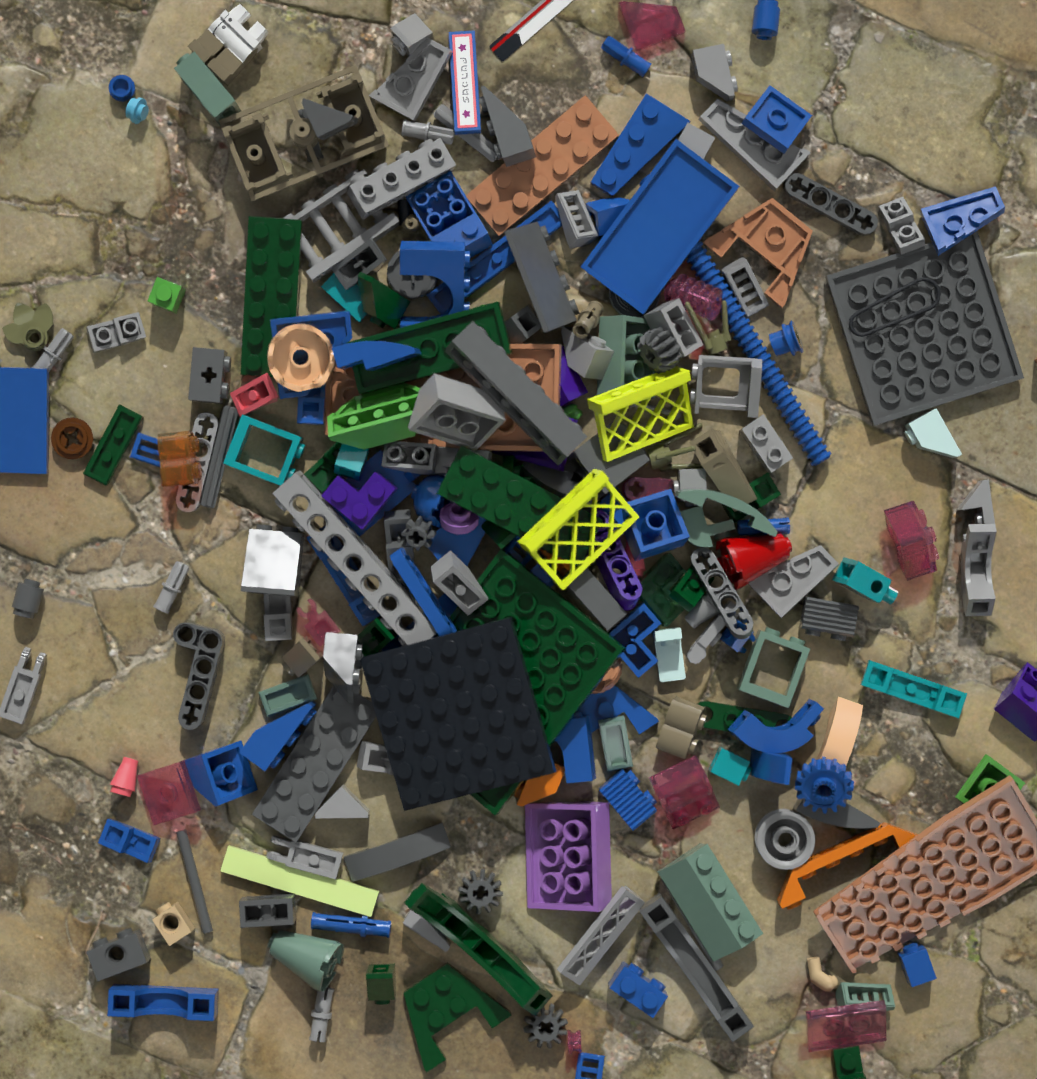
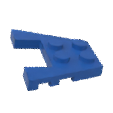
M616 685L605 692L590 694L578 710L582 711V716L590 715L591 733L599 728L598 720L617 717L625 712L639 734L659 722L654 715Z

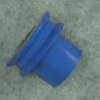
M792 320L788 325L782 324L783 330L769 334L770 343L776 356L791 352L793 356L798 351L803 353V346Z

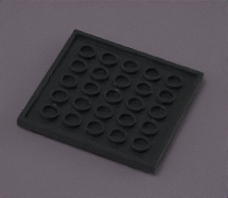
M512 616L361 658V666L404 811L556 772Z

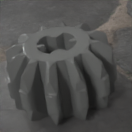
M662 327L654 328L644 333L637 344L640 349L638 354L644 359L643 363H647L649 369L655 370L658 374L670 371L676 367L679 359L682 357L679 351L680 345L675 341L676 337L673 338L670 331H665Z
M485 869L480 870V877H477L476 872L472 870L470 871L472 881L467 877L462 878V882L467 886H460L458 892L466 894L460 898V902L470 901L466 907L468 911L474 905L477 906L476 914H481L482 906L485 907L487 913H490L491 906L489 903L494 906H499L500 904L495 897L503 896V891L496 890L502 883L500 880L492 883L495 877L493 872L486 878ZM479 886H484V891L488 890V893H484L483 897H477V892L474 893L473 890H478Z
M552 1003L549 1005L548 1010H545L543 1006L536 1015L531 1013L533 1017H524V1021L530 1024L524 1027V1033H531L528 1037L529 1042L538 1039V1048L542 1047L543 1041H547V1047L550 1049L552 1048L551 1040L560 1044L562 1040L559 1035H567V1030L562 1026L567 1025L568 1021L566 1018H560L563 1015V1010L559 1009L553 1013L555 1005ZM541 1022H551V1029L543 1028L541 1030Z

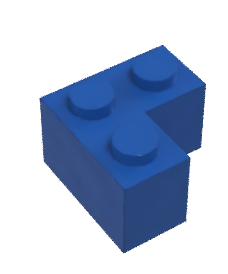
M641 603L608 632L610 636L626 648L620 655V658L638 678L658 662L657 658L642 640L656 629L661 622L645 603Z

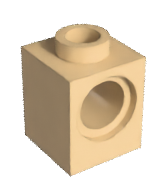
M169 902L155 910L158 915L152 919L169 946L191 933L195 928L179 902L172 906ZM169 915L175 916L179 922L178 927H169L166 923V917Z

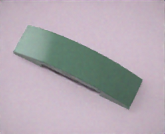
M708 489L677 490L674 495L700 507L703 506L707 497L751 515L748 526L774 537L777 535L776 529L764 515L749 504L733 496Z

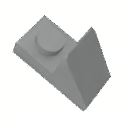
M989 480L978 481L957 508V510L977 508V513L974 514L975 524H995Z

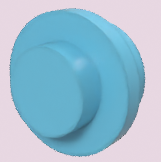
M132 98L128 102L125 114L132 123L139 124L146 119L149 112L146 100L143 98Z

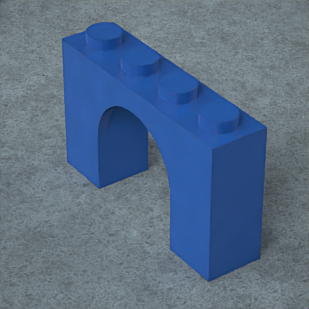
M401 241L400 275H428L437 277L448 285L452 292L453 300L447 310L436 316H402L400 328L470 309V302H465V292L470 293V276H465V267H470V251H465V242Z
M577 711L555 740L563 752L566 783L588 782L596 779L590 715L582 716V711Z

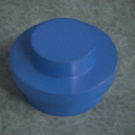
M126 75L115 76L109 83L110 95L117 101L124 102L130 100L135 93L133 80Z

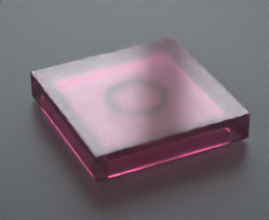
M184 760L137 775L153 825L201 810Z

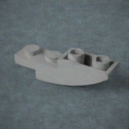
M395 441L384 445L381 466L422 475L445 476L459 448ZM469 449L491 461L492 453L490 451H474Z

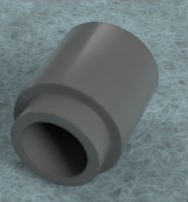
M26 578L24 583L18 582L12 607H14L13 614L30 619L34 618L35 613H38L44 588L39 587L40 582Z

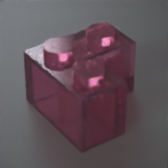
M913 500L884 510L886 528L896 546L898 564L906 580L936 572V560L939 559V555L933 542H936L937 539L932 526L927 527L926 525L927 518L923 509L918 510Z

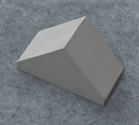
M343 784L316 811L315 819L368 818L370 810Z

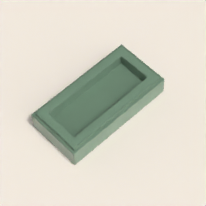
M309 674L258 692L267 717L317 699Z
M618 716L598 720L607 771L633 767L625 717Z

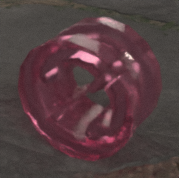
M579 1029L575 1033L567 1030L568 1054H572L573 1051L582 1054L581 1030Z

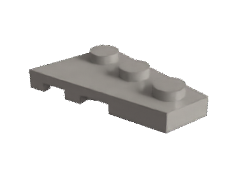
M430 38L426 39L406 59V62L394 73L392 72L386 78V81L369 96L416 122L453 51Z
M820 545L777 565L748 585L782 619L839 564Z

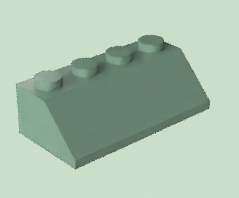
M699 843L657 871L713 962L742 949L763 934L708 844Z

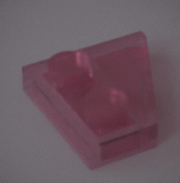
M621 1L618 4L636 52L686 32L676 6Z

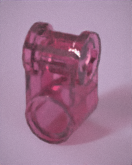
M652 477L630 478L623 483L622 494L627 500L632 501L671 489L673 492L674 480ZM634 482H636L637 487L641 488V492L636 493L635 497L633 492L628 489L629 486L634 485Z

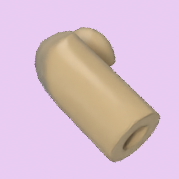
M820 957L807 958L810 981L825 992H831L833 989H836L838 979L834 975L831 976L822 972Z

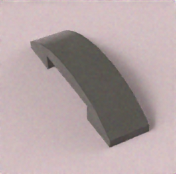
M443 822L370 849L366 848L346 855L343 858L353 882L426 858L450 848L451 845Z

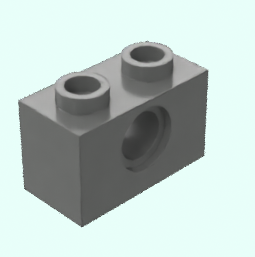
M131 928L116 933L117 938L108 941L107 937L92 942L93 947L86 953L97 982L143 965L151 959L140 929L132 931ZM112 947H120L124 952V957L121 959L115 958L112 954Z

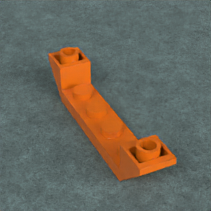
M883 822L879 824L878 828H870L810 856L801 866L788 869L777 902L782 909L786 907L787 910L798 907L802 904L801 900L806 898L798 878L808 879L817 874V869L824 866L826 869L832 868L841 863V858L848 855L850 858L856 857L865 852V847L872 844L874 847L880 846L889 841L887 838L889 836L892 837L898 850L918 834Z

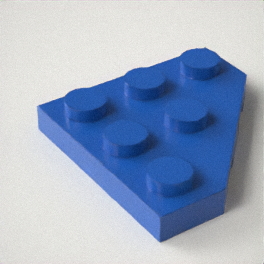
M349 310L270 319L272 338L281 329L293 324H307L319 329L328 337L332 347L346 344V342L353 338ZM297 350L293 354V361L296 364H303L308 359V354L305 350ZM277 382L279 399L306 396L311 390L297 392Z

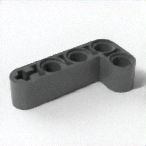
M184 622L175 627L173 631L174 641L181 646L195 649L196 651L178 720L183 728L193 730L201 726L206 718L225 646V636L218 629L192 622ZM189 627L192 630L193 637L190 641H184L181 638L180 632L182 628ZM210 633L218 637V645L215 648H210L206 644V637ZM202 659H207L211 662L212 669L208 674L203 673L199 669V663ZM196 684L201 685L205 690V695L202 699L196 698L192 693V689ZM188 703L202 704V707L198 706L195 708L194 716L198 717V720H195L192 724L189 723L190 718L186 717V714L192 712L194 705H189Z

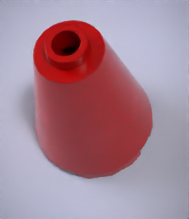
M777 534L776 537L772 535L726 538L716 543V550L720 549L721 557H718L717 560L731 584L733 583L734 589L737 590L790 557V552H792V545L788 537H784L782 534Z

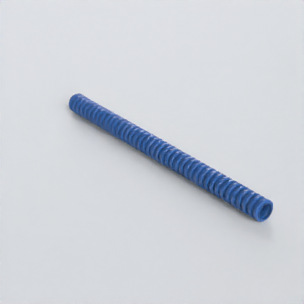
M648 175L640 181V186L643 184ZM698 242L688 255L686 262L691 263V270H695V277H699V283L705 286L703 290L708 291L709 294L707 296L713 299L712 304L718 307L716 309L717 312L722 314L721 303L724 300L727 302L729 332L735 335L733 339L738 340L739 343L737 345L743 348L742 353H746L747 358L762 359L761 382L763 381L765 384L763 388L768 389V396L773 397L771 401L773 403L776 402L778 405L776 409L781 410L782 413L780 415L785 417V424L789 423V430H793L795 433L793 437H797L799 440L797 442L798 445L803 446L801 450L803 452L806 451L808 454L806 458L811 459V466L820 464L828 459L832 453L830 451L827 452V445H823L821 442L823 438L818 437V430L815 431L813 429L815 425L813 423L810 424V417H806L804 414L806 413L805 409L802 410L800 408L802 404L800 402L797 403L796 395H792L793 389L788 388V381L785 382L783 380L785 376L783 374L780 375V368H776L774 365L776 364L775 360L772 361L770 359L772 355L770 353L767 354L766 346H762L763 340L758 339V332L755 333L753 331L755 327L753 325L750 326V319H746L745 311L742 312L740 310L742 306L740 304L737 305L736 297H732L733 291L728 290V283L725 284L723 282L725 278L723 276L720 277V270H716L715 262L712 263L710 261L712 257L710 255L707 256L706 248H702L703 242Z

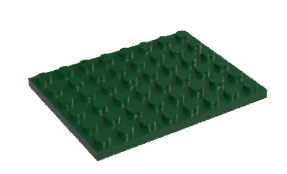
M500 549L477 580L487 595L488 600L470 615H467L457 606L449 618L456 630L460 631L512 616L550 747L626 648L508 552ZM524 781L470 795L496 816Z

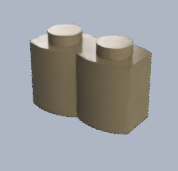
M677 696L673 698L656 748L686 759L689 753L693 755L699 742L698 739H695L697 730L702 731L707 720V715H704L705 707Z

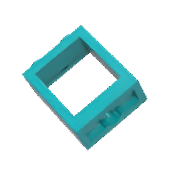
M242 414L223 464L281 486L296 472V469L292 467L295 459H300L304 452L305 444H302L304 438ZM252 426L292 441L278 478L239 463Z

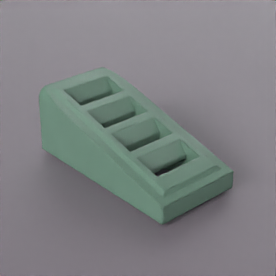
M841 982L835 993L839 1014L851 1015L895 1009L891 984ZM879 993H882L883 1001L879 1000ZM869 994H871L872 1001H869Z

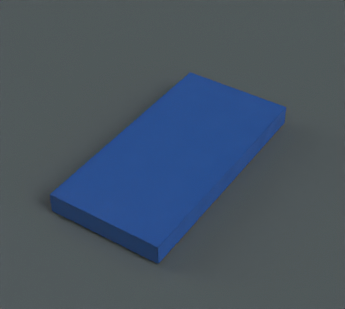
M0 367V472L48 474L49 368Z

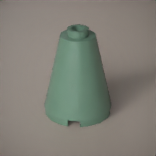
M280 930L277 934L273 933L268 942L270 955L316 991L320 992L325 991L336 974L333 971L336 963L340 964L344 953V944L339 941Z

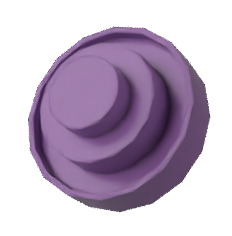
M452 502L444 505L440 511L441 526L450 533L465 534L473 531L478 526L479 516Z

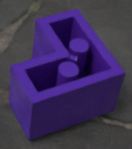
M374 472L361 490L339 475L321 497L363 530L369 526L398 490V487L379 472Z

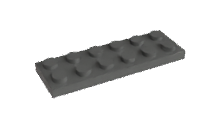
M333 686L252 815L297 843L376 718L373 703L360 694L354 695V703H348Z

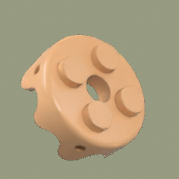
M293 324L281 329L272 338L267 351V363L275 380L280 385L297 392L318 388L325 384L335 363L332 344L328 337L319 329L307 324ZM297 350H305L307 352L308 359L305 363L296 364L293 361V354Z

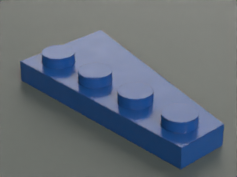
M646 93L590 184L613 197L685 128L687 122L690 123L691 121Z

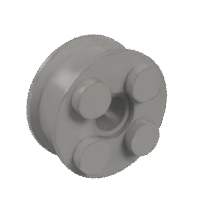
M777 809L769 812L759 821L755 830L754 839L759 854L768 864L775 868L784 870L797 868L804 864L813 853L815 846L813 828L802 815L793 810ZM782 833H790L791 842L786 846L779 845L778 837Z

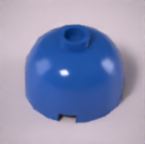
M429 475L419 485L416 484L414 486L411 498L413 499L416 515L418 517L422 516V520L426 522L432 521L431 525L441 528L440 511L450 501L436 493L445 476Z

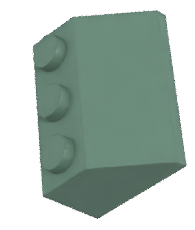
M626 315L600 317L599 338L605 340L606 346L612 349L614 353L603 380L597 379V395L656 373L655 370L649 369L647 363H643V357L638 354L640 349L637 344L640 342V337L651 330L645 318Z

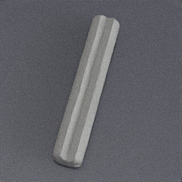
M441 104L434 112V117L449 129L454 130L453 111L444 104ZM481 133L458 135L491 162L497 159L494 149L495 144Z

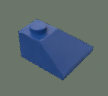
M237 741L183 760L191 786L214 806H219L258 790L248 759L239 753L243 748L242 741Z

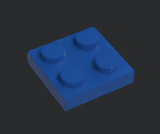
M769 85L741 124L785 154L812 115Z

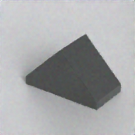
M305 98L302 100V105L316 136L322 140H326L358 122V118Z
M370 238L331 269L345 290H348L358 284L360 272L371 276L382 267L387 259L373 238Z

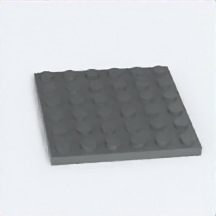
M977 231L939 256L931 242L902 255L896 253L825 276L872 426L1024 378ZM918 278H930L938 284L941 297L937 306L933 309L868 336L859 337L851 332L849 319L862 308ZM918 282L855 317L853 328L859 333H864L929 307L936 300V288L929 282Z

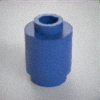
M758 0L757 5L754 7L752 33L756 35L757 39L771 40L773 36L778 35L780 18L778 1Z

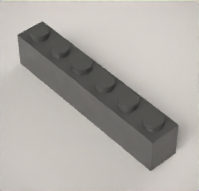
M474 322L469 324L444 350L557 465H560L587 438L582 428L564 414L562 407L554 403L545 394L543 388L535 384L526 375L525 370L515 364L507 356L506 351L501 346L496 345L488 337L487 332Z

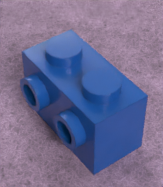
M623 961L608 982L609 988L654 1018L668 998L667 992L664 990L666 986L655 978H652V980L648 979L643 975L644 971L634 963L628 965Z

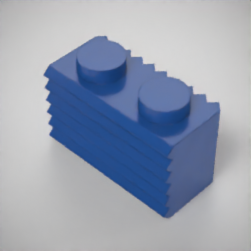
M621 769L600 786L599 791L634 831L657 811L654 806L657 801L648 790L644 793L637 786L640 780L631 770L626 773L624 769Z

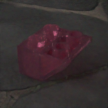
M696 755L649 777L672 829L684 826L690 821L710 814L712 811L720 808L708 777Z

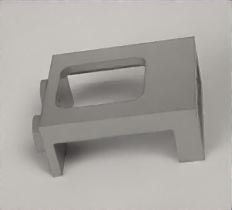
M699 355L698 364H693L692 379L697 380L696 389L691 388L690 404H695V414H699V408L748 411L747 417L758 418L762 359ZM718 367L739 370L740 377L737 396L704 395L702 393L704 368Z

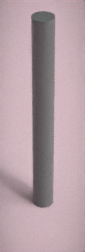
M180 830L176 834L203 934L213 931L187 830Z

